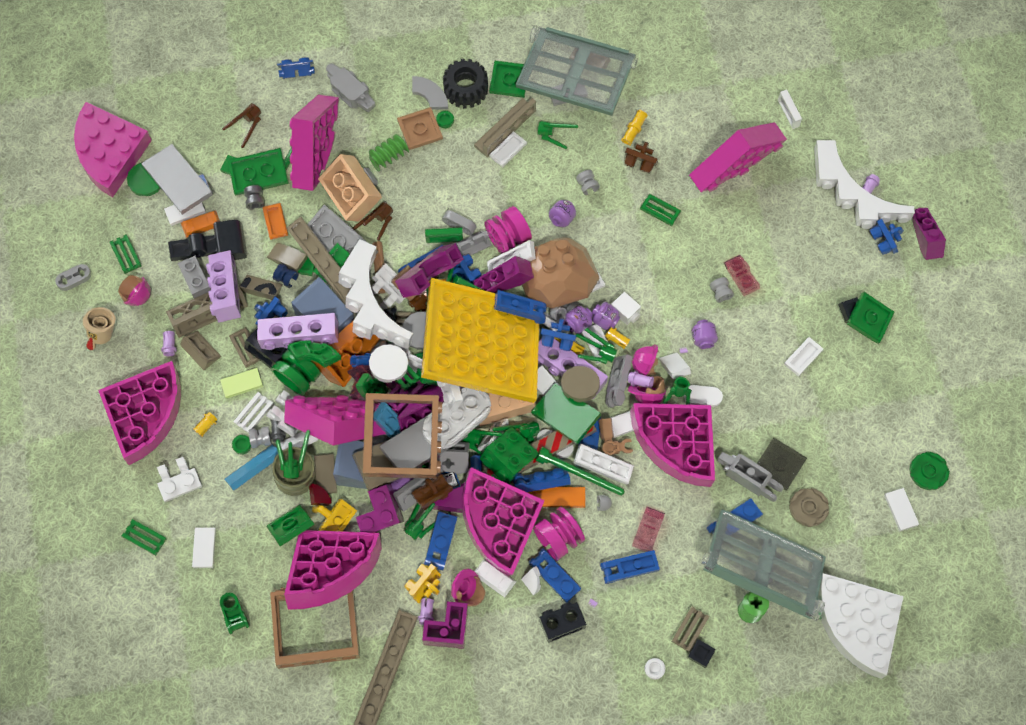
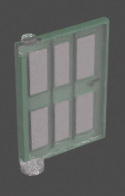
M534 25L529 38V42L533 43L517 80L516 88L613 116L631 68L635 69L637 66L638 58H636V54L629 53V50L547 27L545 29Z
M722 509L718 515L708 553L705 552L701 560V564L704 565L703 570L808 619L818 621L823 613L825 602L817 600L826 557Z

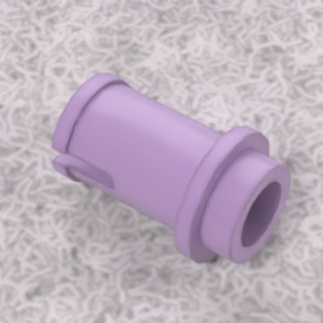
M874 174L867 176L862 188L871 194L874 188L880 184L879 177Z
M173 331L163 332V347L161 351L164 356H174L177 351L175 347V332Z
M634 371L630 372L628 383H631V386L638 385L652 388L654 378Z
M425 598L421 599L420 616H418L419 624L424 625V620L434 621L432 617L433 599L427 598V601Z

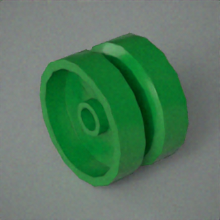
M287 348L282 354L283 361H276L271 367V371L285 386L295 393L304 396L310 389L309 382L315 383L321 376V372L311 361L297 363Z

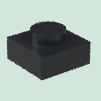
M858 297L838 304L844 321L849 320Z
M697 639L687 658L706 668L716 649Z

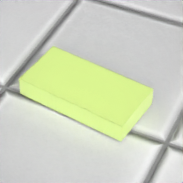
M257 368L220 380L226 399L263 387Z

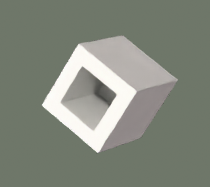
M625 292L611 304L619 311L618 316L626 325L630 322H636L640 317L641 306Z

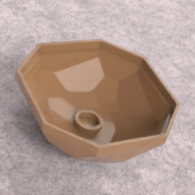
M563 237L534 247L536 259L530 261L534 278L522 284L527 298L544 302L549 308H555L589 297L600 278L584 246L570 238Z

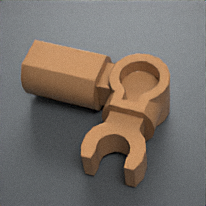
M612 418L599 420L600 437L603 439V443L600 446L602 453L613 455L619 454L620 451L626 454L633 452V449L627 450L625 448V443L632 442L631 439H624L620 443L612 441V438H614Z

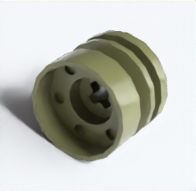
M293 447V459H296L298 463L302 449ZM288 448L282 450L284 461L288 459ZM306 451L303 470L299 471L298 478L283 477V470H280L279 455L275 457L272 468L274 481L278 489L290 496H299L308 492L309 485L314 484L315 467L311 455Z

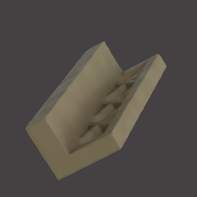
M522 98L474 144V147L488 158L513 131L515 132L536 112V100L532 98L527 102Z
M238 285L239 302L241 310L248 307V305ZM209 292L166 311L178 338L217 321L216 316H212L210 311L212 302H209ZM201 305L198 309L191 310L193 306ZM177 313H183L179 318L173 319L172 317Z

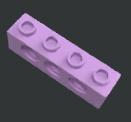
M231 251L208 255L209 263L206 264L210 275V277H207L211 288L209 297L212 302L210 305L212 316H216L218 323L241 318L236 263Z
M335 313L258 320L257 341L261 349L288 348L287 345L306 340L327 345L338 342V320Z
M542 339L539 341L538 364H544L549 368L548 370L552 375H559L561 377L567 371L564 369L567 365L591 368L599 376L600 388L596 396L607 383L608 376L586 360L578 358V355L573 351L560 350L561 343L555 339L552 348L542 346ZM556 355L558 358L552 360L549 358V356Z

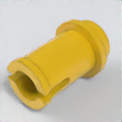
M610 327L605 335L607 340H611L622 347V349H625L630 339L616 331L617 328L613 329Z
M210 412L204 414L205 417L193 428L201 437L204 436L213 424H217L216 421L218 419Z

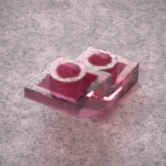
M741 255L724 262L728 273L743 297L760 289V284L750 272V266Z

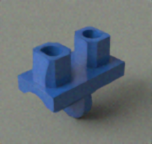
M878 220V225L869 231L874 240L882 236L886 239V241L877 245L882 255L893 252V254L899 252L893 238L897 242L901 241L900 234L903 233V228H896L894 224H890L889 228L891 231L889 232L883 220Z
M470 254L463 255L464 260L454 267L452 278L454 274H457L474 284L473 281L481 277L482 274L477 268L470 271L468 267L472 266L473 259Z
M274 297L270 304L264 302L262 306L256 304L254 307L257 311L254 316L257 319L255 323L257 327L259 319H270L274 316L282 318L288 314L287 309L281 305L280 299Z
M560 318L559 323H551V328L558 329L557 331L542 328V346L552 348L554 338L562 339L560 350L570 352L577 336L562 333V330L570 331V326L564 325V319Z

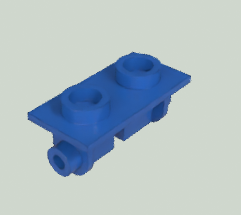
M300 58L296 62L282 60L281 63L277 64L278 68L282 69L278 70L279 78L296 77V70H298L299 77L312 76L311 74H315L314 66L311 67L310 64H314V62L309 60V58Z

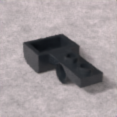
M227 220L213 223L215 235L204 236L201 233L189 235L188 239L169 241L171 261L185 260L196 256V258L206 257L229 250L234 260L247 258L241 221Z

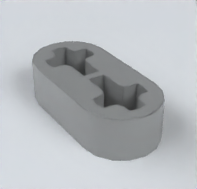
M447 210L442 217V221L453 228H462L463 233L472 236L477 228L471 220L450 210Z
M84 264L77 265L60 273L56 277V285L62 291L70 290L87 282L91 278V271ZM81 270H83V271H84V274H85V276H83V277H81V275H79V274H80L79 271H81ZM64 278L67 280L68 283L66 285H64L62 279Z

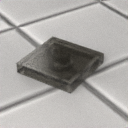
M773 437L757 464L773 475L772 479L780 483L784 490L787 491L807 460V457Z

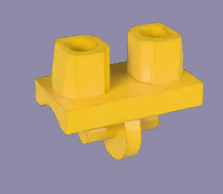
M421 564L416 572L420 579L417 582L410 579L404 586L411 597L419 604L424 597L429 598L432 593L435 595L440 593L436 587L440 583L438 579L441 577V574L432 564L430 566Z

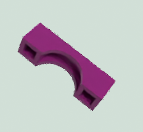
M456 243L441 246L395 282L403 298L419 295L430 286L429 281L431 278L454 268L464 259Z

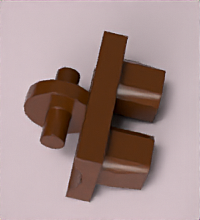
M645 142L643 146L636 145L635 149L641 152L626 148L625 165L634 168L636 161L640 160L643 162L640 171L648 174L651 173L654 166H657L658 159L646 155V153L653 155L654 150L648 148V142Z
M441 474L436 479H426L425 485L416 489L411 494L420 507L426 510L437 500H444L449 497V493L453 491V488Z

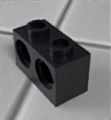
M257 328L246 339L244 349L271 369L276 361H283L282 354L287 348L261 349L257 341ZM272 351H278L280 354H274Z
M567 602L560 606L561 609L555 611L549 609L541 613L542 616L539 617V622L548 643L586 628L587 624L577 602L573 604L572 602ZM573 613L577 619L570 622L566 619V615ZM554 620L557 622L558 627L550 629L547 626V622Z

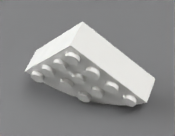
M823 573L818 593V606L822 618L821 621L829 639L837 650L859 669L880 679L884 678L888 672L903 596Z

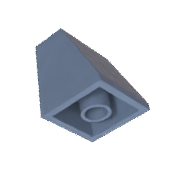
M320 277L291 302L295 316L335 313L338 320V334L354 320L353 313L345 307V304Z
M357 440L338 445L333 472L338 486L367 489L352 456L354 453L364 450V442Z

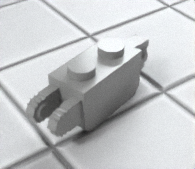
M332 63L326 67L332 91L350 108L360 107L366 112H370L375 107V102L369 96L368 86L364 82L357 80L352 71H348L344 67L340 69Z
M722 452L717 459V462L724 466L723 470L727 472L726 476L757 496L762 495L774 502L777 499L776 495L765 487L768 485L779 492H782L784 489L780 483L772 479L773 475L769 471L742 454H738V456L732 455L731 457Z

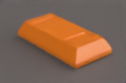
M281 203L262 207L270 240L288 236Z
M215 210L183 221L181 225L186 238H188L191 234L203 233L214 229L213 223L220 222Z

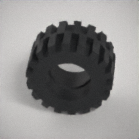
M461 59L460 62L456 60L454 65L450 64L448 69H445L443 75L444 93L447 100L449 99L452 105L455 102L458 108L460 105H463V109H467V105L473 108L475 103L480 105L481 100L484 101L488 94V76L484 66H479L477 61L472 62V59H468V61ZM464 79L474 82L470 87L457 85L459 81Z

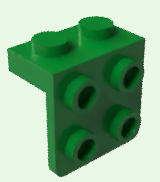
M509 428L501 437L499 436L486 447L480 460L500 481L510 484L518 472L538 456V451L514 428Z

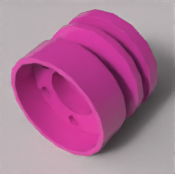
M514 206L502 211L501 218L495 215L492 217V220L488 219L484 222L490 241L501 254L515 248V243L521 245L532 239L531 231L525 218Z
M561 506L556 509L557 514L553 512L550 514L552 524L546 519H542L533 526L534 533L543 547L551 545L547 552L556 561L568 554L566 543L575 549L577 543L581 544L585 541L578 522Z

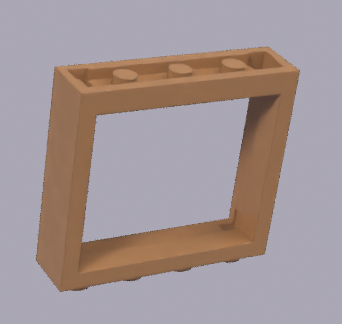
M366 393L363 477L436 479L437 473L441 472V461H437V453H441V441H437L438 433H442V421H438V414H442V402H439V395ZM374 402L432 404L430 469L372 467Z
M286 588L270 592L275 663L278 669L360 658L354 590L347 594L352 647L283 656L279 601H286L284 595Z

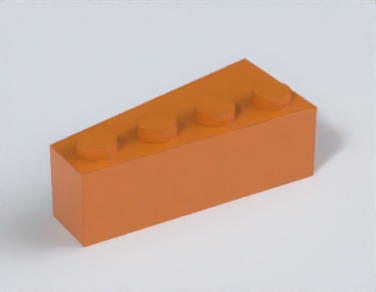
M353 321L338 334V342L329 345L341 355L340 361L325 368L319 363L311 361L328 381L342 387L347 385L359 368H353L350 365L351 356L370 353L380 340L374 334L370 340L357 336L352 332Z

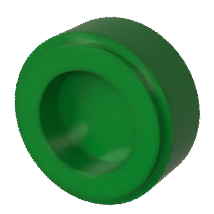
M449 111L438 113L436 117L438 126L444 129L450 128L454 124L453 114Z
M238 435L233 439L232 448L235 453L244 455L251 450L252 447L248 436Z

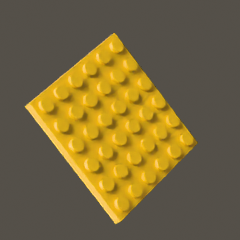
M431 278L428 288L421 378L535 403L537 400L539 324L531 319L494 310L496 293Z

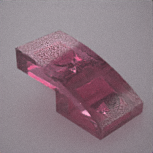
M646 506L632 545L633 547L646 552L652 551L665 513Z

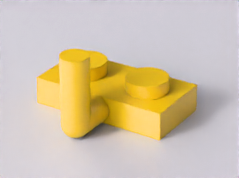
M339 499L331 511L323 505L313 506V513H320L326 517L317 531L343 532L357 510L343 499Z

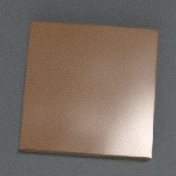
M431 107L397 118L409 150L443 139Z

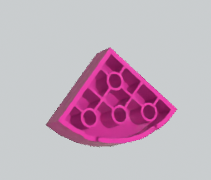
M318 94L291 118L289 126L292 129V136L290 138V146H292V153L290 155V163L292 164L290 180L292 181V188L313 191L319 184V175L321 170L326 168L336 132L332 130L334 122L338 118L339 97Z
M85 102L75 124V150L90 180L102 192L113 198L127 178L129 171L138 162L152 140L147 130Z
M775 122L739 129L691 172L689 176L700 192L707 190L712 192L718 185L730 178L733 179L738 175L741 177L748 173L749 167L759 163L771 152L779 151L787 138Z
M173 361L98 390L123 459L128 465L143 459L157 448L168 435L179 412L181 384Z
M338 395L337 398L294 396L293 399L285 400L284 423L305 433L309 430L310 435L333 446L364 439L366 401L349 399L345 395ZM374 403V412L376 411L380 403ZM373 420V437L386 434Z
M633 403L630 410L632 427L637 441L651 461L666 474L682 482L695 486L711 487L715 481L711 405Z
M471 467L464 483L462 495L463 518L467 532L474 546L491 565L508 576L513 575L544 500Z
M306 530L299 534L284 593L288 610L321 606L345 596L358 587L369 576L378 562L382 550L380 534Z

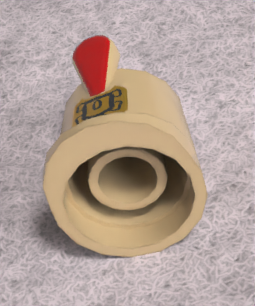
M102 307L92 308L85 314L83 326L86 329V336L88 338L87 349L94 350L96 348L95 344H105L110 341L115 325V315L109 309Z

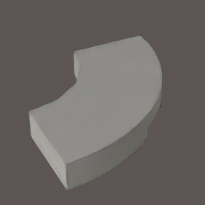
M412 76V93L414 95H420L425 98L432 110L448 109L446 95L436 83L423 77Z

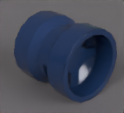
M281 263L275 269L272 278L277 282H282L285 287L291 288L292 285L289 284L291 278L296 281L299 273L293 269H288V266Z

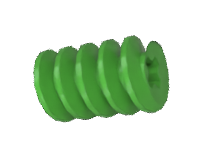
M395 134L393 139H387V143L382 142L381 147L377 145L375 151L369 150V159L374 168L379 172V165L386 168V161L392 164V157L397 161V154L403 157V150L409 153V149L405 141Z
M752 592L747 593L738 606L739 617L746 623L758 622L768 610L769 600Z

